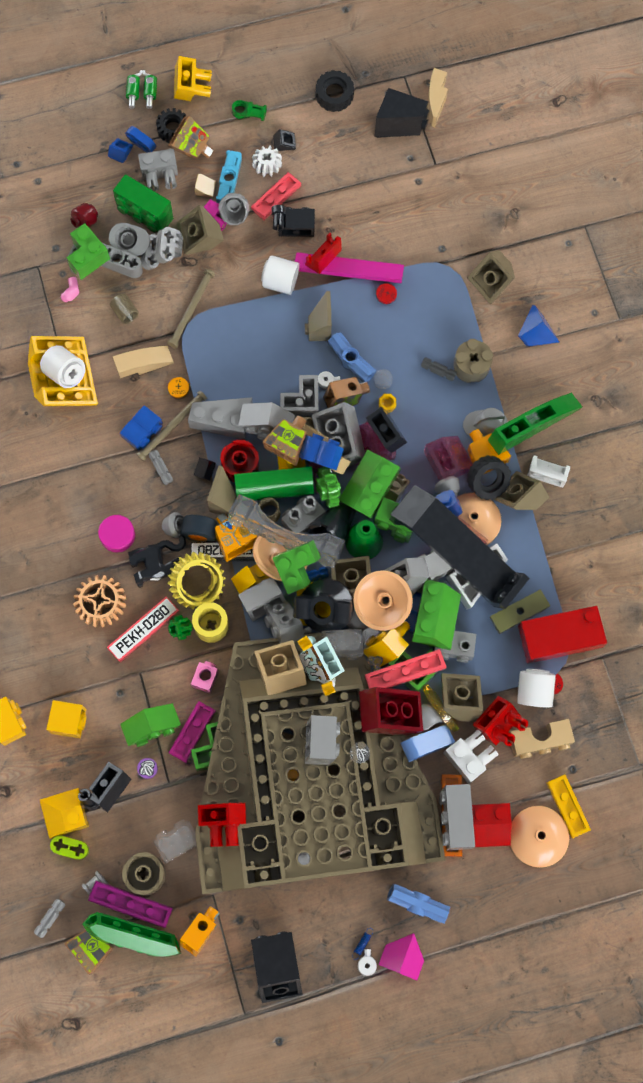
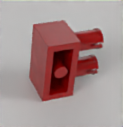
M498 696L480 718L476 720L473 726L481 732V736L484 735L485 739L496 746L501 741L505 745L511 746L512 743L508 740L514 743L515 735L509 733L510 729L515 727L519 731H525V728L521 727V725L527 728L528 720L522 718L511 702Z
M246 804L198 805V826H208L210 828V847L223 846L222 827H225V846H239L238 826L246 824Z

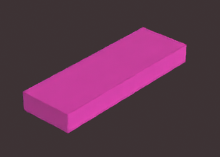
M198 701L168 753L186 763L192 754L191 750L195 749L206 730V725L210 723L216 710Z

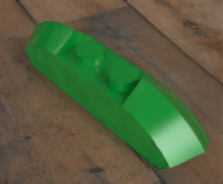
M99 912L89 915L82 924L91 936L106 944H115L117 947H125L138 953H146L152 957H170L181 954L179 942L176 936L171 933Z

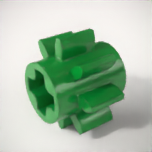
M182 615L175 616L168 625L170 635L173 638L178 637V640L187 639V636L191 635L190 632L193 628L191 621L187 617L183 618Z

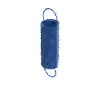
M365 932L354 952L359 954V956L371 939V935Z

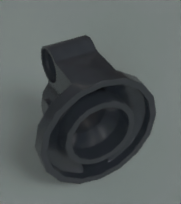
M330 578L319 579L309 584L300 596H295L293 617L303 619L305 624L314 631L323 634L335 633L343 629L347 624H350L354 612L353 596L349 589L340 581ZM321 601L328 603L331 608L330 615L328 617L318 615L315 609L316 603Z

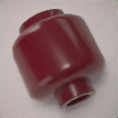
M82 203L72 209L71 223L76 228L84 223L91 227L97 222L98 212L92 204Z

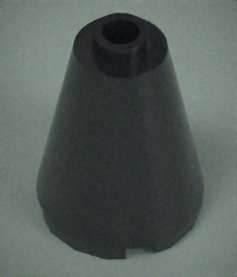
M340 501L339 506L330 508L308 527L310 529L308 532L310 537L319 546L323 547L325 545L330 547L328 550L331 552L339 551L343 546L356 510Z

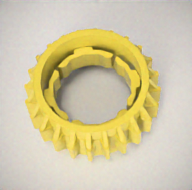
M192 552L190 556L186 553L185 558L179 557L180 561L178 563L174 562V568H170L172 573L168 577L171 580L167 583L172 587L169 591L173 593L172 597L177 599L179 604L183 603V606L186 608L189 606L194 610L195 607L198 608L201 604L207 602L214 603L215 599H219L218 595L223 593L221 589L225 586L223 580L226 579L222 576L224 570L220 569L221 564L216 563V559L213 557L210 559L211 556L208 554L204 556L202 552H199L198 555ZM195 565H201L207 568L211 574L209 591H204L203 594L198 596H191L182 587V577L185 575L184 570H189L190 567Z

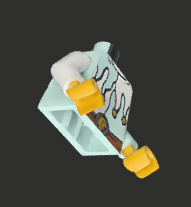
M304 636L297 641L303 650L299 657L304 672L307 673L311 681L323 683L321 687L325 696L335 693V677L345 670L328 637L316 643V639L313 636Z

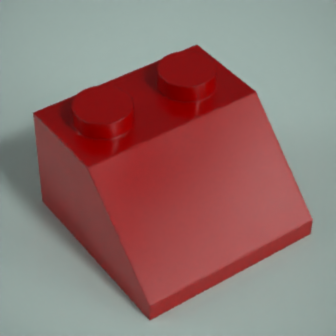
M510 803L472 805L475 847L511 846L512 821Z

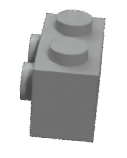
M271 577L262 580L259 584L244 590L238 595L252 622L266 615L267 607L286 602L277 583Z
M289 602L275 604L266 608L265 624L267 628H271L274 639H278L280 644L291 640L295 642L303 638V624L300 619L293 617V608Z
M454 631L451 650L434 647L433 651L440 649L444 660H449L450 657L457 658L458 662L468 663L469 660L472 661L474 658L477 634Z

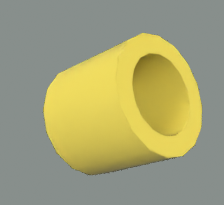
M209 602L201 604L195 609L192 615V624L196 635L207 643L221 641L229 630V622L225 610L220 605ZM209 621L217 623L214 630L211 628L207 629Z

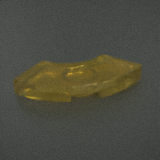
M429 684L423 686L424 694L452 732L459 730L460 728L455 719L443 710V703L437 693Z

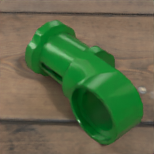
M237 100L232 104V114L235 118L242 119L252 116L260 118L261 121L265 120L267 105L260 106L253 104L251 101ZM242 106L245 110L238 113L235 111V108Z

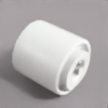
M270 256L266 260L262 272L261 281L263 288L291 295L297 282L300 263Z
M53 346L42 356L40 369L46 376L63 388L76 386L84 377L85 364L83 360L63 346Z
M540 669L520 671L517 703L535 707H553L556 675L550 673V671Z

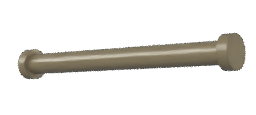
M205 269V275L174 335L167 342L170 347H178V341L210 279L215 275L212 270Z
M199 390L197 392L198 395L149 444L136 453L142 461H145V457L190 414L192 403L202 402L207 399L203 392Z

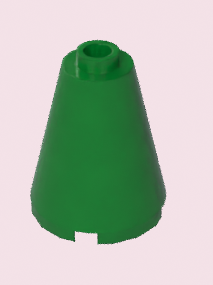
M363 520L349 529L345 538L346 549L354 558L369 556V559H372L379 554L383 547V536L373 522Z

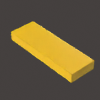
M566 775L546 782L558 810L568 827L571 838L591 831Z

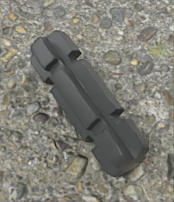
M427 357L423 359L421 363L422 368L430 369L431 372L441 377L445 376L450 381L455 379L457 374L455 370H448V367L435 361L431 362L432 360Z

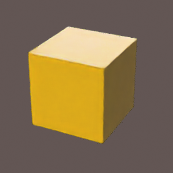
M53 700L46 730L51 734L81 739L82 730H84L86 724L87 709L83 705Z

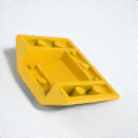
M31 336L28 367L34 397L43 406L97 405L98 402L84 337ZM56 345L63 346L83 360L85 374L80 383L72 388H63L42 372L40 362L42 356L49 348Z

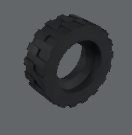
M335 70L322 74L316 84L315 96L317 102L327 111L339 112L343 109L345 110L351 105V101L354 98V83L351 77L346 73ZM329 85H340L343 88L342 96L339 98L329 97L326 93Z
M487 455L486 457L479 458L470 466V470L467 473V483L469 488L481 499L493 500L496 497H500L507 490V487L510 485L511 471L502 460L496 456ZM490 469L497 472L495 481L489 486L482 485L481 477Z

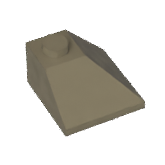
M198 205L177 222L178 230L183 236V250L186 255L211 250L224 241L219 223L203 205Z
M498 250L489 252L467 278L484 298L492 304L515 279L511 262Z
M326 291L308 316V323H305V335H309V341H328L331 338L330 291Z
M219 465L207 499L209 512L218 515L225 513L231 518L232 514L237 512L239 502H237L236 494L223 466Z
M516 471L511 476L510 485L507 487V490L494 500L515 510H537L549 498V495L541 481Z
M442 673L443 710L457 721L476 722L483 712L480 676Z

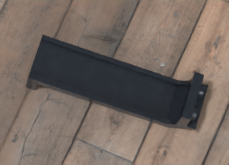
M416 485L412 487L391 513L389 520L394 525H403L413 531L494 607L506 609L530 579L525 573H518L510 568L444 504Z

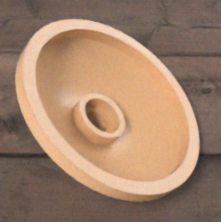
M465 493L458 496L457 498L463 513L457 518L486 545L490 544L496 538L501 528V514L498 507L491 499H481L475 493ZM475 514L477 519H472L471 515Z
M265 531L258 536L253 545L255 562L267 576L282 581L273 557L301 545V542L285 531Z
M375 571L366 575L359 582L354 592L353 603L358 618L366 626L375 630L386 631L397 628L408 618L412 609L413 598L409 585L400 575L390 571ZM385 597L389 598L388 604H385L383 602V599Z
M532 806L522 810L515 816L511 827L510 847L520 861L532 867H547L558 862L566 853L569 845V831L565 821L557 812L544 806ZM539 832L544 833V839L538 838Z

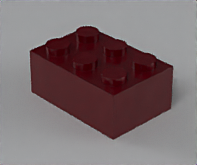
M380 687L359 691L362 732L411 735L423 732L421 695L419 691Z

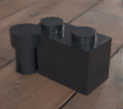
M283 205L272 206V228L277 231L278 227L279 237H314L315 209L308 207L295 209L284 207Z
M108 761L89 787L93 793L88 789H82L81 792L83 794L78 793V799L90 811H94L99 807L108 813L132 779L123 770Z

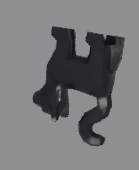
M180 535L178 544H174L169 540H163L157 544L128 552L132 568L137 567L138 563H145L146 569L134 574L135 582L139 588L143 587L144 582L159 581L172 573L170 568H174V562L178 563L180 560L176 558L164 565L162 549L166 547L175 552L183 550L186 546L185 537Z

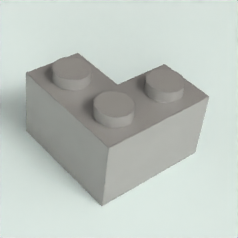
M299 375V393H280V407L293 413L295 417L312 418V414L319 411L318 375Z

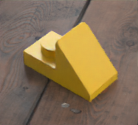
M255 564L250 568L248 565L245 566L231 580L240 594L244 590L270 577Z

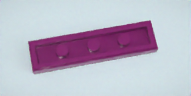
M95 880L88 898L90 902L166 928L173 909L167 905Z

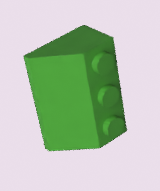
M367 450L341 494L339 501L373 519L401 468Z
M427 579L422 587L412 642L451 650L461 594L445 583Z

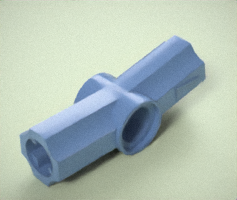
M341 332L334 334L328 340V344L340 358L344 368L351 370L363 382H369L373 378L376 370L359 355L357 349L350 345ZM351 356L355 358V360L348 361L346 358Z
M393 884L387 895L388 901L407 908V911L422 917L426 916L445 924L450 911L449 906L430 899L431 897L425 894L408 890L400 885Z

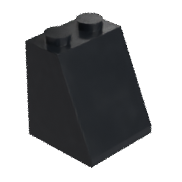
M388 88L376 116L374 137L420 136L422 129H426L429 121V101Z
M282 931L276 935H261L252 939L251 944L256 977L262 1003L302 996L303 992L292 932Z

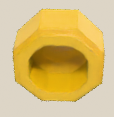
M383 394L379 398V408L382 407L388 413H391L396 408V398L392 394Z

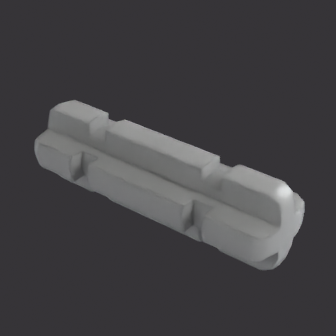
M158 450L151 451L149 458L153 462L164 485L172 483L173 478L160 457Z
M56 899L51 905L53 907L49 908L40 921L41 924L35 928V935L40 938L46 935L47 929H50L59 916V911H62L65 907V903L61 900Z

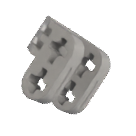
M165 227L159 230L157 235H149L151 243L147 251L141 255V264L144 269L151 270L156 268L159 262L164 264L173 258L181 257L183 246L181 232L171 227Z

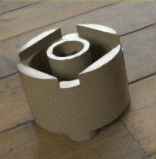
M469 339L462 343L456 351L453 362L454 370L457 372L456 376L467 383L482 381L489 373L493 361V353L485 343L476 339Z
M141 852L133 855L125 863L122 878L127 888L133 893L151 895L160 890L164 884L166 870L158 857L150 853ZM144 868L149 872V876H146L145 880L139 875L140 872L144 871Z

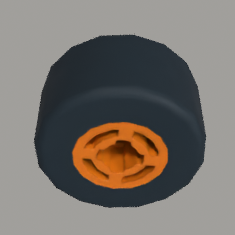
M186 515L183 518L181 536L195 542H213L215 540L217 521L202 515Z

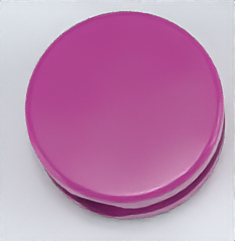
M122 515L109 516L99 526V539L102 545L111 552L119 553L126 551L134 543V527L131 521Z

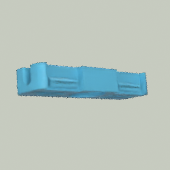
M226 151V160L222 167L219 191L216 196L217 203H220L227 194L235 193L242 162L241 152ZM231 174L234 176V179L226 181L224 177Z

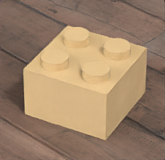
M293 640L254 651L267 695L307 685L304 668Z

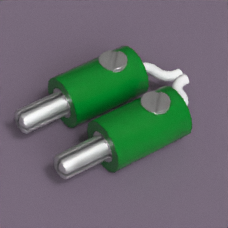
M140 70V73L127 76L126 98L129 100L130 109L135 108V100L139 99L140 78L138 76L142 72L145 75L143 97L147 100L146 108H152L153 100L156 99L157 95L156 76L145 73V70Z

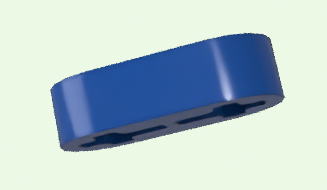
M131 126L125 132L127 138L146 153L153 152L156 149L155 142L136 127Z

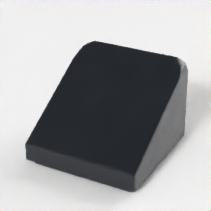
M279 129L273 135L274 149L277 148L278 151L296 149L295 133Z
M199 457L193 475L210 481L216 463Z

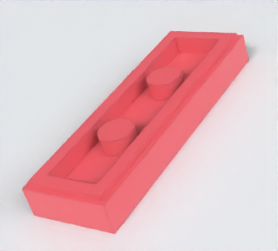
M288 172L251 206V210L265 220L271 215L272 206L284 203L301 187V182Z

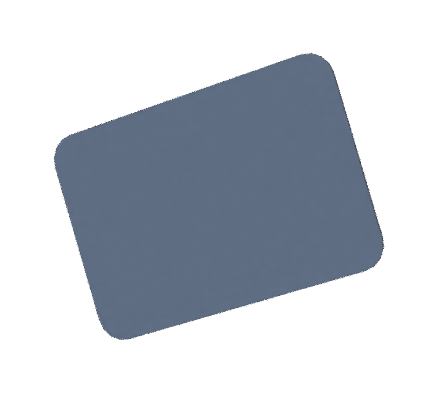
M437 262L419 263L404 267L402 284L351 278L292 291L291 295L282 293L209 309L197 314L187 324L182 335V351L193 398L198 395L197 392L200 390L207 397L205 401L252 397L253 403L273 402L280 406V393H299V375L319 376L320 373L327 371L332 373L334 377L340 376V380L356 377L359 384L364 383L351 370L343 367L342 361L328 344V341H309V335H305V323H308V316L326 291H330L331 337L341 332L350 345L357 349L359 355L376 370L373 378L367 382L370 392L363 394L359 403L353 407H355L365 453L369 450L401 468L399 474L404 475L410 481L398 503L404 499V496L414 485L436 497L438 495L435 491L436 483L449 476H455L459 479L460 491L457 493L458 496L465 493H474L467 483V473L470 470V466H472L467 449L473 441L465 433L463 421L469 413L487 408H496L504 414L491 367L485 379L480 382L471 383L464 382L457 376L453 381H450L445 376L441 377L431 372L430 369L426 370L421 367L423 359L427 357L432 360L431 362H438L448 367V370H454L455 354L462 343L469 339L483 342L468 289L462 277L451 267ZM389 283L396 288L397 297L394 302L383 304L378 301L376 290L381 284ZM351 356L346 358L348 361L355 360V358ZM319 385L318 412L328 409L323 398L327 389H323ZM383 394H392L396 398V408L389 415L407 441L406 444L393 453L385 449L366 417L379 409V398ZM201 430L207 458L216 463L212 473L214 481L218 466H221L220 456L223 448L232 443V441L243 439ZM246 432L244 440L250 442L259 454L258 472L279 470L277 455L264 448V440L257 438L255 434ZM512 447L507 450L511 458L506 463L511 471V476L516 471L521 473L515 449ZM305 460L306 467H312L314 495L312 496L327 511L330 508L326 506L324 500H321L316 489V479L319 478L317 474L318 468L323 466ZM360 462L347 467L343 475L333 472V474H336L341 486L340 494L343 493ZM492 470L481 477L482 485H491L497 478V472ZM229 480L236 494L235 482ZM304 496L276 498L275 500L279 504L281 514L275 523L269 524L261 519L258 510L261 500L239 502L237 512L233 513L229 519L239 516L257 536L268 530H281L289 533L281 524L282 514L287 509L291 508L292 510V508L296 507V503ZM493 499L492 501L496 504L501 514V528L496 538L487 546L490 548L498 544L508 559L506 564L515 572L525 573L530 578L509 606L541 589L550 607L527 620L563 613L533 510H515ZM272 505L266 506L262 510V514L271 516L277 511V508ZM356 511L350 528L363 520H369L374 523L377 512L373 519H370ZM472 514L471 518L477 519V516ZM378 528L383 536V547L376 557L370 559L371 573L383 571L406 558H418L423 554L427 556L431 554L430 551L432 549L414 532L409 543H400L393 539L391 530L388 529L386 531ZM310 530L298 538L301 544L313 540L308 533ZM345 541L342 548L337 552H331L328 550L330 547L325 545L321 547L315 542L321 558L315 563L308 565L306 572L327 567L329 572L328 578L332 579L330 561L354 557L347 551ZM254 557L233 558L232 564L235 575L247 565L249 568L256 564ZM448 574L438 580L451 587L445 578ZM275 580L286 602H289L294 609V598L297 596V591L287 594L283 582ZM480 595L473 607L467 610L460 601L454 631L477 634L474 658L472 661L469 660L468 663L458 662L457 658L450 657L449 660H444L447 668L438 671L419 691L421 704H430L434 707L443 706L442 673L480 676L482 696L517 688L520 671H526V669L547 670L556 675L566 664L568 655L527 664L518 625L499 634L489 618L504 608L494 607L482 595ZM242 603L250 641L274 638L271 628H267L264 617L267 614L252 622ZM517 610L519 615L523 614L521 610ZM345 626V627H344L343 629H341V630H346V629H349V628H348L347 626ZM311 629L312 632H311V633H308V634L320 633V632H317V631H314V630ZM406 632L402 637L409 644L404 651L411 658L426 654L430 649L432 651L434 649L433 646L412 642V633ZM354 634L355 637H356V639H357V641H358V643H359V645H360V642H359V636H360V635ZM363 653L366 661L369 663L372 672L383 669L388 666L387 663L377 668L374 665V663ZM404 683L390 688L411 691ZM290 729L283 730L285 733L294 735Z

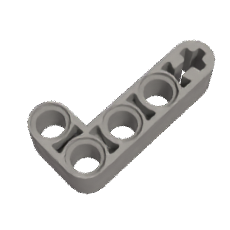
M74 244L68 256L77 250V247ZM104 244L108 249L110 260L101 265L102 267L131 278H138L142 275L143 268L139 257Z

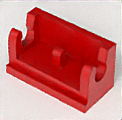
M328 233L326 241L312 256L309 254L306 257L305 266L320 274L341 252L342 244L339 236L333 240L332 234Z

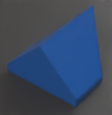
M532 305L518 337L526 346L559 343L558 338L543 314L535 305Z

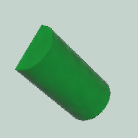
M312 467L234 474L237 502L256 501L267 497L276 499L314 495Z

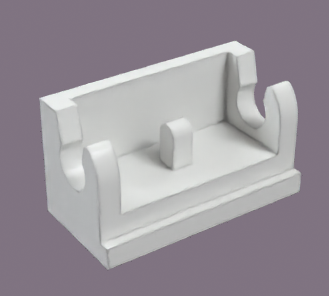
M534 455L527 476L563 488L567 481L570 466L563 467L537 459L538 456Z

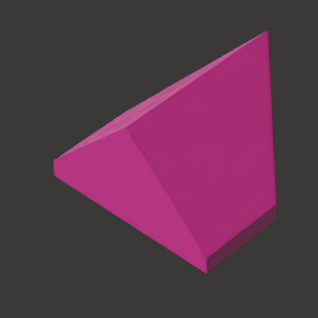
M410 934L385 945L378 965L417 981L424 958L415 934Z

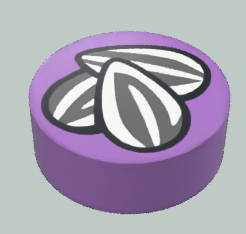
M145 758L138 763L137 771L142 778L151 779L157 774L158 766L154 760Z

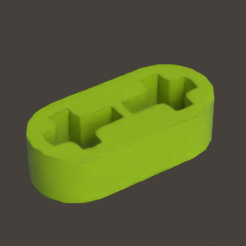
M56 836L50 842L51 850L58 855L82 860L89 854L88 845L79 840ZM62 839V843L68 845V849L60 848V851H57L58 847L55 846V843L60 842ZM82 845V849L85 852L77 856V852L72 851L71 848L72 846L79 848Z

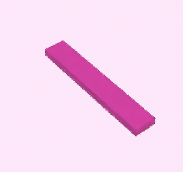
M297 252L295 262L300 263L299 272L316 273L305 266L306 257L309 254ZM335 257L320 274L402 284L404 265Z

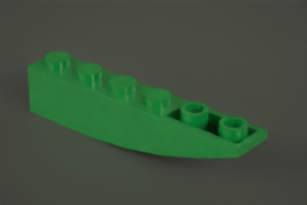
M572 392L560 396L496 428L488 441L498 455L580 410L583 406Z

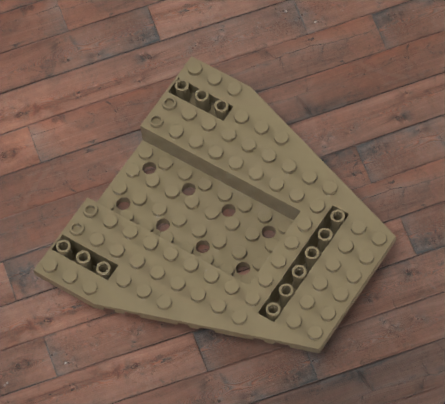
M352 629L326 634H303V637L306 635L313 636L316 639V643L328 637L345 670L335 677L334 689L336 692L325 696L321 685L323 683L311 681L306 672L307 685L267 695L254 651L280 644L278 639L269 638L234 643L201 805L245 803L246 824L238 826L239 846H225V827H222L223 846L210 847V828L208 826H198L197 820L195 836L202 894L445 861L436 798L433 792H431L417 760L408 762L400 744L407 740L405 735L362 732L359 691L369 689L364 675L372 671ZM295 641L294 644L299 655L303 650L298 642ZM311 715L336 716L337 722H340V735L336 737V743L340 744L339 756L330 764L338 766L339 773L336 776L329 774L328 767L330 765L305 764L306 723ZM283 730H292L293 738L291 740L284 739L282 736ZM356 746L359 749L366 748L368 750V755L363 762L357 761ZM293 769L298 772V780L291 781L288 779L287 773L289 770ZM340 805L344 808L345 813L342 817L335 816L333 812L335 806ZM295 811H301L304 814V820L301 823L293 820V813ZM342 847H347L350 850V857L348 859L340 857L339 851ZM304 852L309 855V863L306 865L299 863L298 856L300 853Z

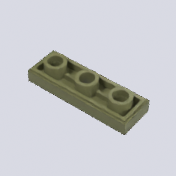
M540 589L508 606L506 609L491 615L489 618L497 632L501 634L518 625L521 621H525L549 608L550 604ZM517 610H521L523 614L519 615Z

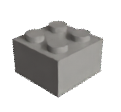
M273 402L242 404L238 426L246 429L247 433L255 434L257 438L264 440L283 419L293 423L295 415Z

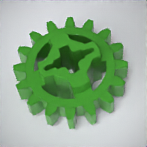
M328 467L318 468L317 474L319 478L316 479V489L321 500H324L328 508L339 506L340 501L338 497L341 496V486L336 474L331 473V469Z

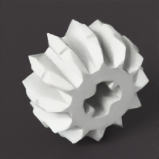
M262 146L261 150L256 149L255 154L252 156V166L256 169L257 174L262 173L264 177L266 174H269L272 177L273 172L278 174L279 168L282 167V156L278 154L277 148L272 150L271 146L268 149Z

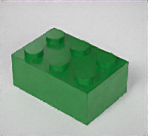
M126 174L113 189L118 211L124 215L131 216L135 222L146 225L154 233H158L159 230L168 227L174 219L170 200Z

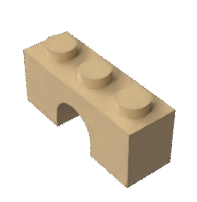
M569 719L549 723L547 725L548 738L545 741L535 739L532 735L531 727L525 728V731H511L510 733L515 735V742L510 741L514 757L520 756V759L532 757L531 753L539 752L540 755L551 753V749L558 748L559 751L570 749V745L575 743Z

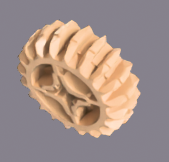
M96 575L95 581H92L88 577L89 583L86 585L85 582H82L81 585L84 588L76 589L80 595H74V599L78 601L74 602L73 605L74 607H79L75 612L76 614H81L80 620L86 619L85 623L87 625L92 621L93 627H97L98 622H100L101 627H105L106 621L109 625H112L111 619L114 618L118 621L119 618L116 614L123 615L124 613L120 608L126 607V604L122 602L126 600V596L122 595L125 591L123 588H119V582L114 583L113 578L107 581V577L103 575L100 580L99 576ZM98 588L95 594L89 595L92 590ZM106 588L114 592L115 601L106 597ZM102 597L104 602L98 605L96 600ZM85 602L94 605V615L86 611ZM105 608H112L109 612L102 615Z

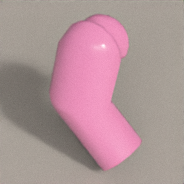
M76 277L68 278L69 288L61 294L63 302L72 301L79 295Z

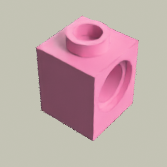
M205 661V663L199 662L191 686L211 694L219 673L218 668H215L216 665ZM209 672L211 677L209 680L204 681L200 679L201 674Z

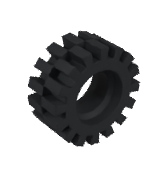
M168 108L166 113L163 110L161 112L162 115L159 114L158 119H156L158 135L163 141L166 139L167 143L170 142L177 129L169 130L166 128V125L170 122H177L180 125L183 118L186 117V114L182 113L180 109L176 112V108H173V111H170V108Z

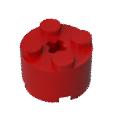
M235 440L223 448L220 456L221 466H223L228 479L232 482H235L234 474L259 471V454L250 442Z

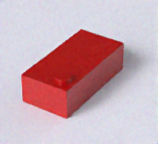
M598 606L521 621L518 625L527 664L603 648L607 644Z

